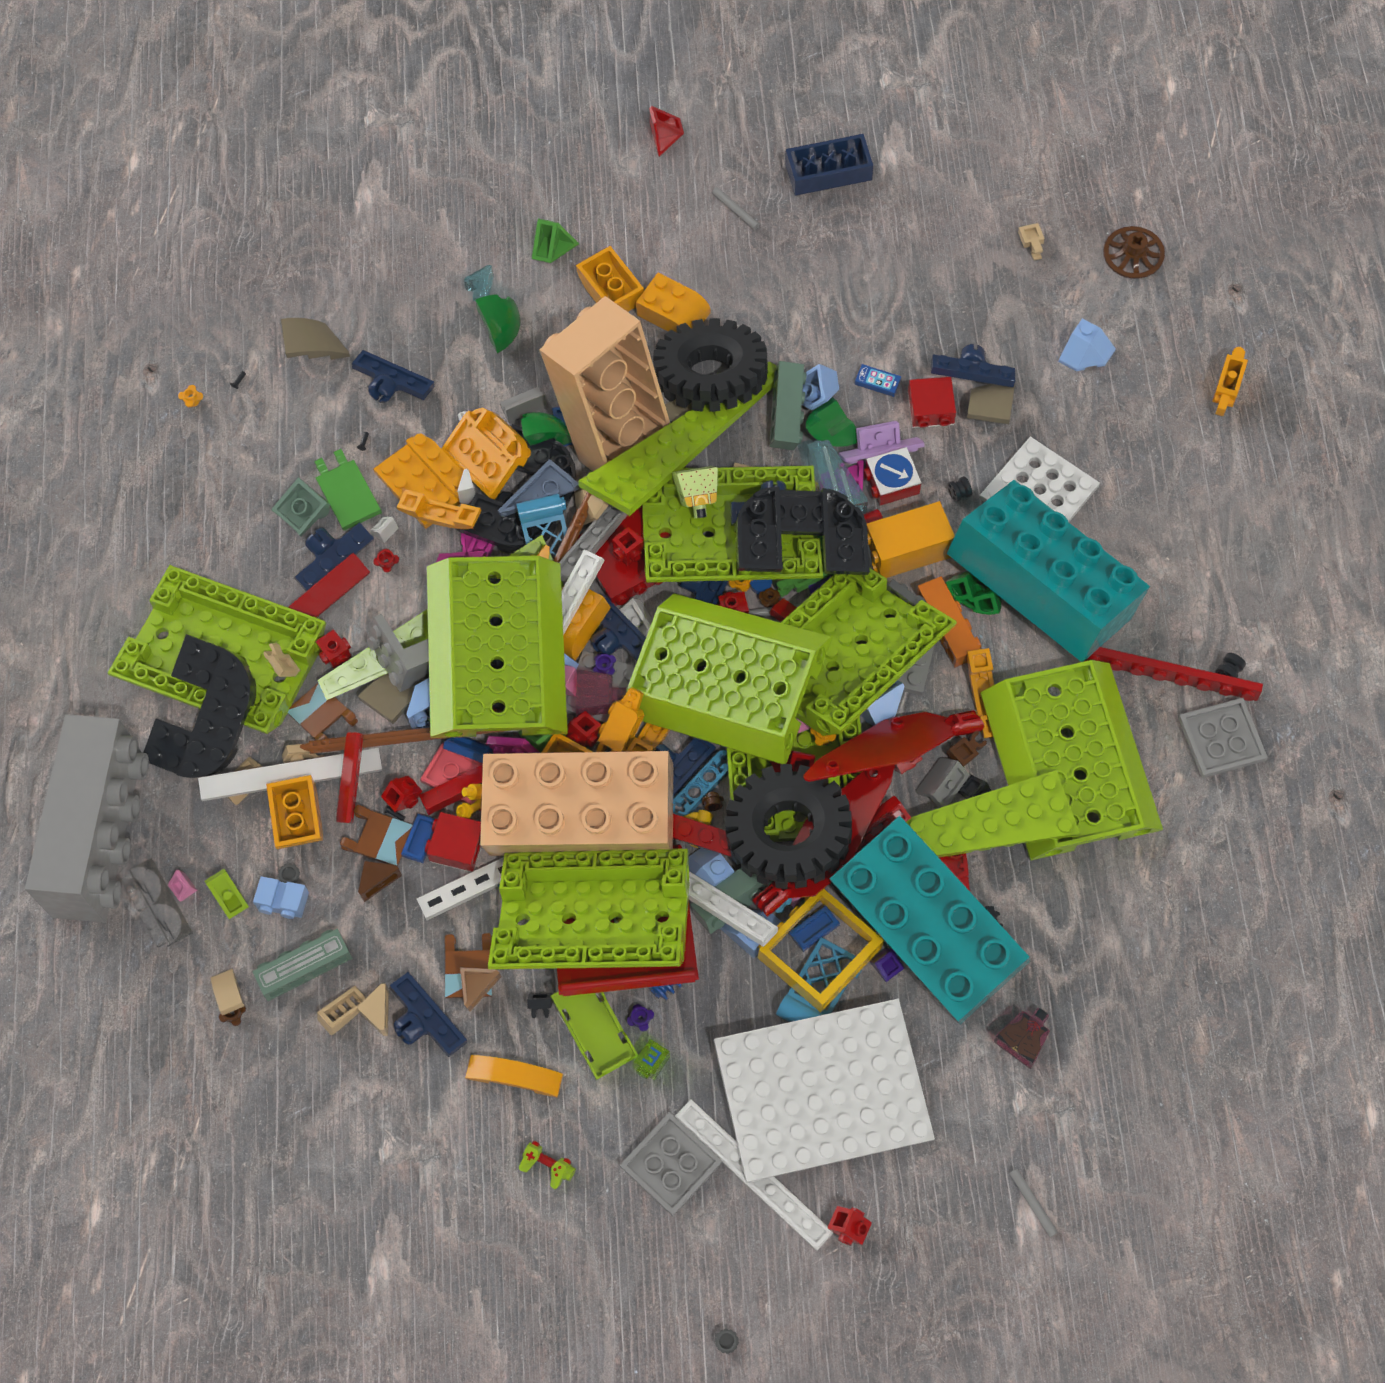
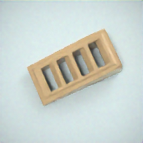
M354 986L318 1011L317 1019L332 1036L360 1013L357 1007L366 997ZM352 996L359 1003L358 1005H355L350 1000ZM344 1003L350 1008L349 1011L343 1006ZM337 1009L342 1014L341 1017L335 1012Z

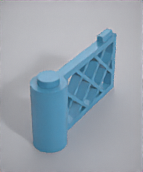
M554 494L516 503L526 544L533 541L528 535L527 528L536 526L543 530L542 536L546 532L556 538L549 551L556 556V553L552 550L558 540L562 542L563 539L560 538L562 533L565 536L567 532L563 510L567 509L564 497ZM560 520L562 530L556 536L548 531L547 528L551 522ZM548 523L545 528L540 526L541 524Z
M821 937L799 976L802 978L805 976V981L811 986V983L824 980L825 987L829 985L827 979L836 978L842 972L839 960L848 959L852 961L856 956ZM822 945L831 950L833 957L821 960L819 950ZM835 962L838 972L826 975L822 964ZM819 965L822 976L810 979L808 969ZM861 971L854 978L857 979ZM847 986L834 998L828 1010L824 1009L821 1013L791 988L782 1000L776 1015L787 1022H793L830 1014L833 1012Z

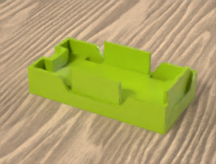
M556 992L550 997L595 1080L638 1057L630 1039L610 1007L604 992H600L604 1000L602 1002L598 1000L595 993L563 996ZM563 1009H566L571 1018L570 1020H566L562 1012ZM620 1032L626 1040V1043L624 1044L618 1036V1033ZM589 1051L594 1061L590 1063L584 1052Z

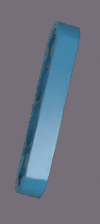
M727 750L719 751L673 799V814L684 817L692 813L702 802V798L707 793L712 792L729 774L726 763L720 767V772L717 769L721 764V758L724 760L727 758ZM708 772H712L716 775V779L713 782H707L703 779V776ZM698 788L701 791V795L698 798H692L688 794L689 790ZM685 797L688 802L684 805V812L678 811L676 813L675 806L681 807L685 803L683 798Z

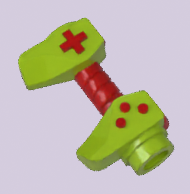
M536 1141L530 1142L527 1145L519 1165V1170L525 1173L537 1161L551 1168L550 1186L553 1189H557L563 1180L570 1181L576 1171V1168L573 1167L569 1159L561 1158L557 1161L542 1153V1146Z

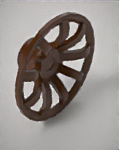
M1137 226L1123 227L1114 231L1107 238L1103 249L1104 258L1108 266L1117 274L1132 279L1145 278L1154 274L1162 266L1165 258L1164 245L1159 237L1152 231ZM1126 231H1138L1131 233L1129 236L1126 234ZM1143 233L1149 235L1153 239L1148 242L1147 237ZM1121 234L1125 242L1117 243L1113 239ZM1157 243L1160 252L1150 251L1148 247H1152ZM1109 245L1121 250L1117 253L1109 254ZM1126 255L1118 267L1112 262V260ZM1147 256L1159 258L1157 264L1153 266L1147 259ZM1131 258L1133 259V273L1123 270ZM1140 258L1145 267L1149 269L1148 271L1139 273Z

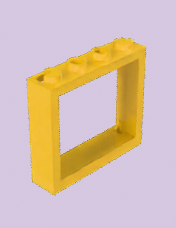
M825 889L814 897H805V903L801 907L796 906L790 912V918L785 923L782 921L777 925L778 932L764 947L758 946L759 952L757 957L820 1013L882 949L884 943L882 937ZM819 901L868 942L861 952L821 994L771 952Z

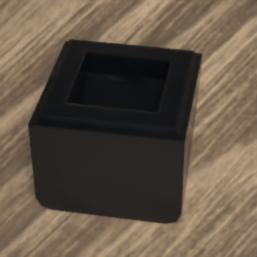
M971 775L958 793L965 799H969L990 792L991 789L987 782Z

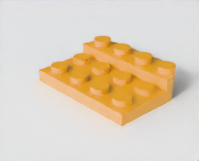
M485 408L467 411L441 448L462 472L464 469L469 470L471 480L489 498L494 500L518 465L524 467L531 455V450L523 437L498 414Z
M420 433L406 440L407 445L373 468L374 473L399 500L404 491L409 490L424 494L426 499L454 506L460 504L457 491L463 472L435 441ZM417 519L425 529L432 525V523Z

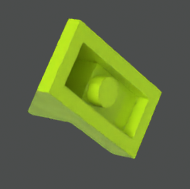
M225 869L205 880L206 885L228 919L249 907Z

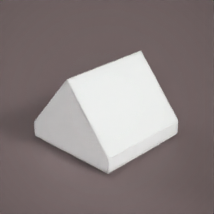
M382 517L370 532L385 543L396 532L398 526L393 517Z

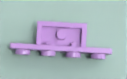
M892 421L856 428L858 449L839 452L838 455L844 462L853 464L857 463L860 459H868L907 447L909 452H914L918 448L925 447V445L918 437L900 440L899 422Z

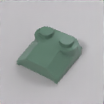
M298 477L271 510L288 523L297 534L302 536L318 519L328 515L330 504Z

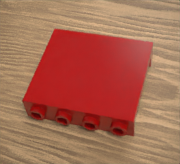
M642 505L630 516L627 515L595 554L605 560L596 575V579L615 606L623 605L631 597L641 595L653 585L663 583L646 582L644 554L639 561L632 562L627 566L623 561H618L612 552V539L628 527L635 533H638L644 540ZM668 532L660 534L662 538H669L671 536Z

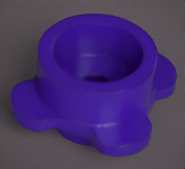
M598 654L595 656L594 674L612 676L615 673L613 667L616 658L608 654Z
M639 1004L634 1005L631 1016L627 1018V1023L629 1026L638 1027L642 1032L647 1031L650 1020L654 1018V1012L647 1010Z

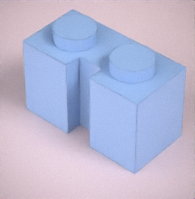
M261 876L253 903L258 911L264 914L271 915L274 912L287 919H294V917L302 918L309 891L302 884L284 883L277 879Z

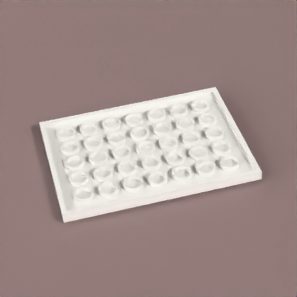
M899 998L715 1038L713 1040L746 1183L935 1140Z

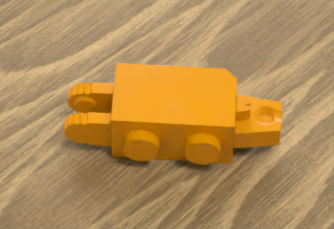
M1241 346L1234 348L1232 354H1227L1212 400V402L1218 403L1216 415L1224 416L1227 406L1233 408L1248 362L1247 359H1244L1245 349L1241 348Z
M633 687L629 688L622 700L616 701V703L614 702L608 711L610 716L599 730L600 737L598 741L600 743L596 752H605L607 746L612 749L611 752H626L645 716L643 710L640 709L644 693Z

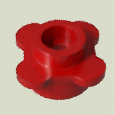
M383 549L378 553L377 558L373 562L375 566H380L384 572L388 573L392 570L394 564L399 563V557L394 555L389 549Z

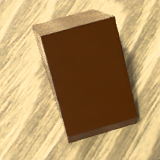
M364 861L358 890L362 900L366 902L400 878L402 874L397 865Z

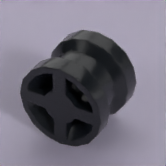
M965 476L959 478L956 482L951 481L947 484L948 491L954 502L960 501L964 496L970 497L973 494L971 485Z

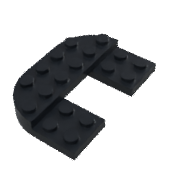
M514 424L511 425L523 437L531 450V455L524 467L518 465L515 470L533 476L550 459L577 481L575 463L564 445L551 438L530 446L524 438L522 427ZM574 491L559 496L564 497L566 508L573 496ZM476 493L470 506L481 508L482 511L472 529H458L459 532L498 546L499 551L514 553L526 545L518 512L502 517L499 515L498 510L505 503ZM560 520L551 522L547 530L554 533ZM548 523L541 524L540 526L545 528ZM536 526L527 528L528 535L533 540L543 532V530ZM546 532L543 535L545 542L551 537Z
M768 487L754 493L743 504L737 516L734 533H736L737 571L781 572L783 570L781 534L823 536L824 574L868 575L870 572L866 520L858 506L855 507L846 495L838 491L822 488L821 491L779 490V487Z
M186 634L171 676L204 688L207 692L193 731L159 718L155 719L143 752L147 753L149 764L173 772L177 776L200 778L222 771L231 763L238 751L236 745L250 706L254 707L256 700L255 678L252 677L249 670L250 666L240 655L229 649Z

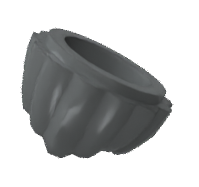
M292 863L284 864L278 871L279 880L284 883H296L300 878L299 868Z
M724 1329L717 1333L715 1345L719 1351L729 1354L737 1349L739 1338L736 1332H733L731 1329Z

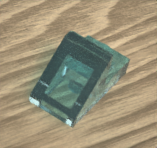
M487 265L464 278L466 290L473 291V301L490 295L494 279L492 265Z

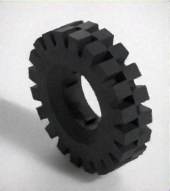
M710 318L709 325L705 326L703 319L693 320L692 329L686 323L677 326V332L673 330L668 331L664 334V340L660 339L656 344V350L653 352V364L661 393L664 392V397L670 402L676 400V405L682 408H686L692 402V410L703 411L705 404H709L710 412L720 411V403H724L727 409L738 407L737 399L743 404L752 400V394L758 395L762 390V385H765L767 381L768 361L765 342L761 341V336L756 331L751 333L750 327L742 324L737 328L736 321L727 319L724 325L720 326L719 318ZM706 360H718L730 365V368L726 371L714 375L700 374L692 370L695 364Z
M780 764L781 772L776 773L773 766L762 769L761 778L755 773L746 778V787L739 785L733 792L734 800H729L725 829L728 848L731 849V856L737 865L741 863L742 871L749 877L756 874L757 882L766 886L769 885L771 880L775 881L776 888L787 889L788 882H794L795 889L807 887L808 879H812L814 884L825 879V871L832 874L839 867V859L844 860L849 852V844H851L852 815L846 794L842 795L841 787L835 781L829 784L828 778L811 782L805 781L803 776L810 767L800 765L798 772L792 771V764ZM788 810L806 815L808 821H811L814 826L813 829H810V836L806 840L790 846L775 843L770 839V835H766L764 831L765 826H768V820L773 815Z

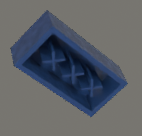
M864 134L788 148L785 151V165L794 196L871 181L873 178V162Z

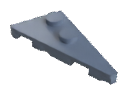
M549 459L498 510L500 516L505 517L518 512L516 503L559 494V496L578 490L580 488L579 483Z

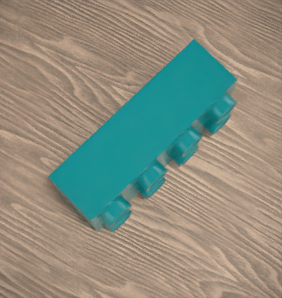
M1015 480L1011 481L962 519L947 552L951 558L1081 662H1084L1132 619L1150 588V585L1139 578L1132 568L1121 564L1107 553L1099 542L1088 538L1070 524L1063 514L1052 510L1038 499L1030 488L1019 484Z
M901 816L897 817L830 878L839 891L960 1025L1030 963V956Z

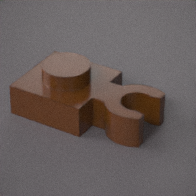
M976 731L968 740L963 737L946 753L952 760L959 761L965 767L979 755L976 750H981L987 744V741L985 740L982 743L976 742L975 737L979 734Z

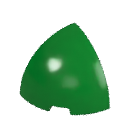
M494 294L475 299L477 311L488 329L490 342L495 351L499 353L514 341L519 332L521 318L518 307L509 296L506 299H502L499 295Z
M833 397L814 409L806 421V428L818 441L835 447H844L857 443L856 426L847 418L839 403Z
M542 412L523 414L524 418L521 419L524 438L530 446L551 438H555L562 445L572 442L566 423L556 416Z
M969 571L956 575L946 581L947 587L955 600L971 608L973 612L986 615L1000 613L1001 597Z

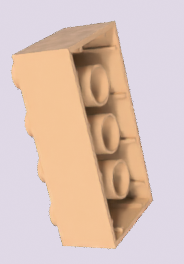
M606 296L592 307L584 308L573 323L560 333L551 335L546 340L544 346L539 349L577 457L591 471H595L670 424L641 322Z
M668 751L483 754L480 845L490 856H504V853L673 849V762Z

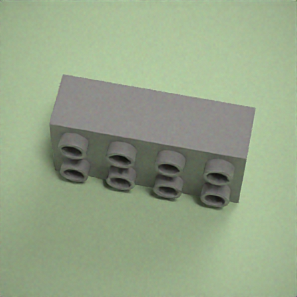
M65 714L25 890L52 918L106 923L109 908L117 909L120 904L122 887L121 883L115 881L118 865H126L130 858L131 842L129 838L124 837L127 823L136 822L140 811L139 796L134 795L136 781L145 780L149 768L147 753L141 752L137 746L136 737L129 734L120 719Z

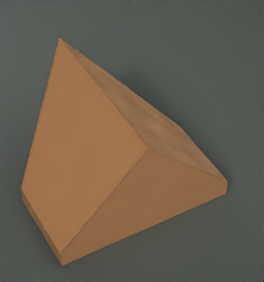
M460 967L463 1000L466 1009L471 1012L502 977L500 972L496 969Z

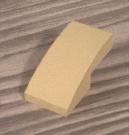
M233 969L210 978L222 1015L244 1007Z

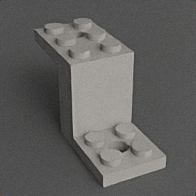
M383 615L375 616L370 627L367 644L378 656L380 666L388 672L391 683L394 686L396 685L399 692L428 679V639L403 649Z

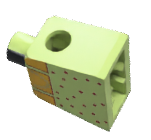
M709 466L672 472L681 505L684 507L693 506L694 518L707 517L706 504L716 503L717 467Z

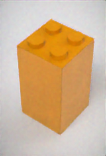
M938 501L867 523L868 545L872 557V566L870 568L888 578L951 558L947 552L955 535L941 502Z

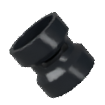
M1227 653L1223 658V664L1218 666L1215 673L1238 678V673L1243 671L1246 662L1235 653Z

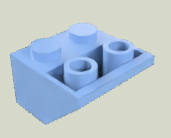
M429 678L415 685L406 714L411 729L430 727Z

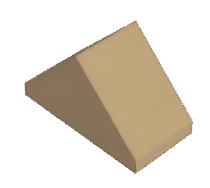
M380 984L357 1009L383 1036H388L389 989L386 984Z

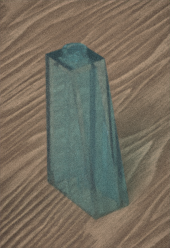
M817 440L808 444L807 456L810 466H814L817 491H821L822 488L838 491L846 495L848 500L855 507L858 506L862 513L867 512V497L830 441Z

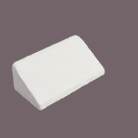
M464 469L457 492L460 504L470 505L475 496V491L469 470Z
M632 598L619 610L646 637L653 619L643 603L638 599Z

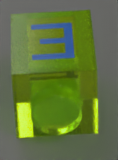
M649 1039L634 1061L635 1068L637 1069L636 1073L645 1079L650 1077L655 1080L670 1059V1051Z

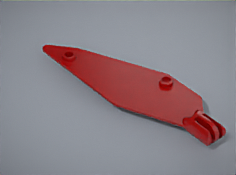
M974 710L952 714L948 717L921 712L885 719L819 758L804 774L803 778L805 781L811 782L914 761L953 736L970 734L976 731L980 732L984 728V723Z
M895 765L862 771L841 789L842 795L846 794L852 815V840L845 859H839V867L832 874L825 871L824 880L814 884L812 879H808L807 887L795 889L794 882H788L787 889L776 888L775 881H773L752 899V902L767 917L789 898L816 896L832 882L830 878L856 855L892 782ZM808 819L805 820L793 845L803 842L810 836V829H813L814 826Z

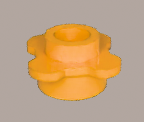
M189 385L184 392L178 394V398L184 401L186 407H195L203 399V394L196 390L195 385Z
M730 580L729 585L738 591L746 592L749 590L750 582L753 580H743L742 582L740 580Z
M810 729L811 734L815 737V744L818 746L827 745L836 739V734L823 736L814 729Z

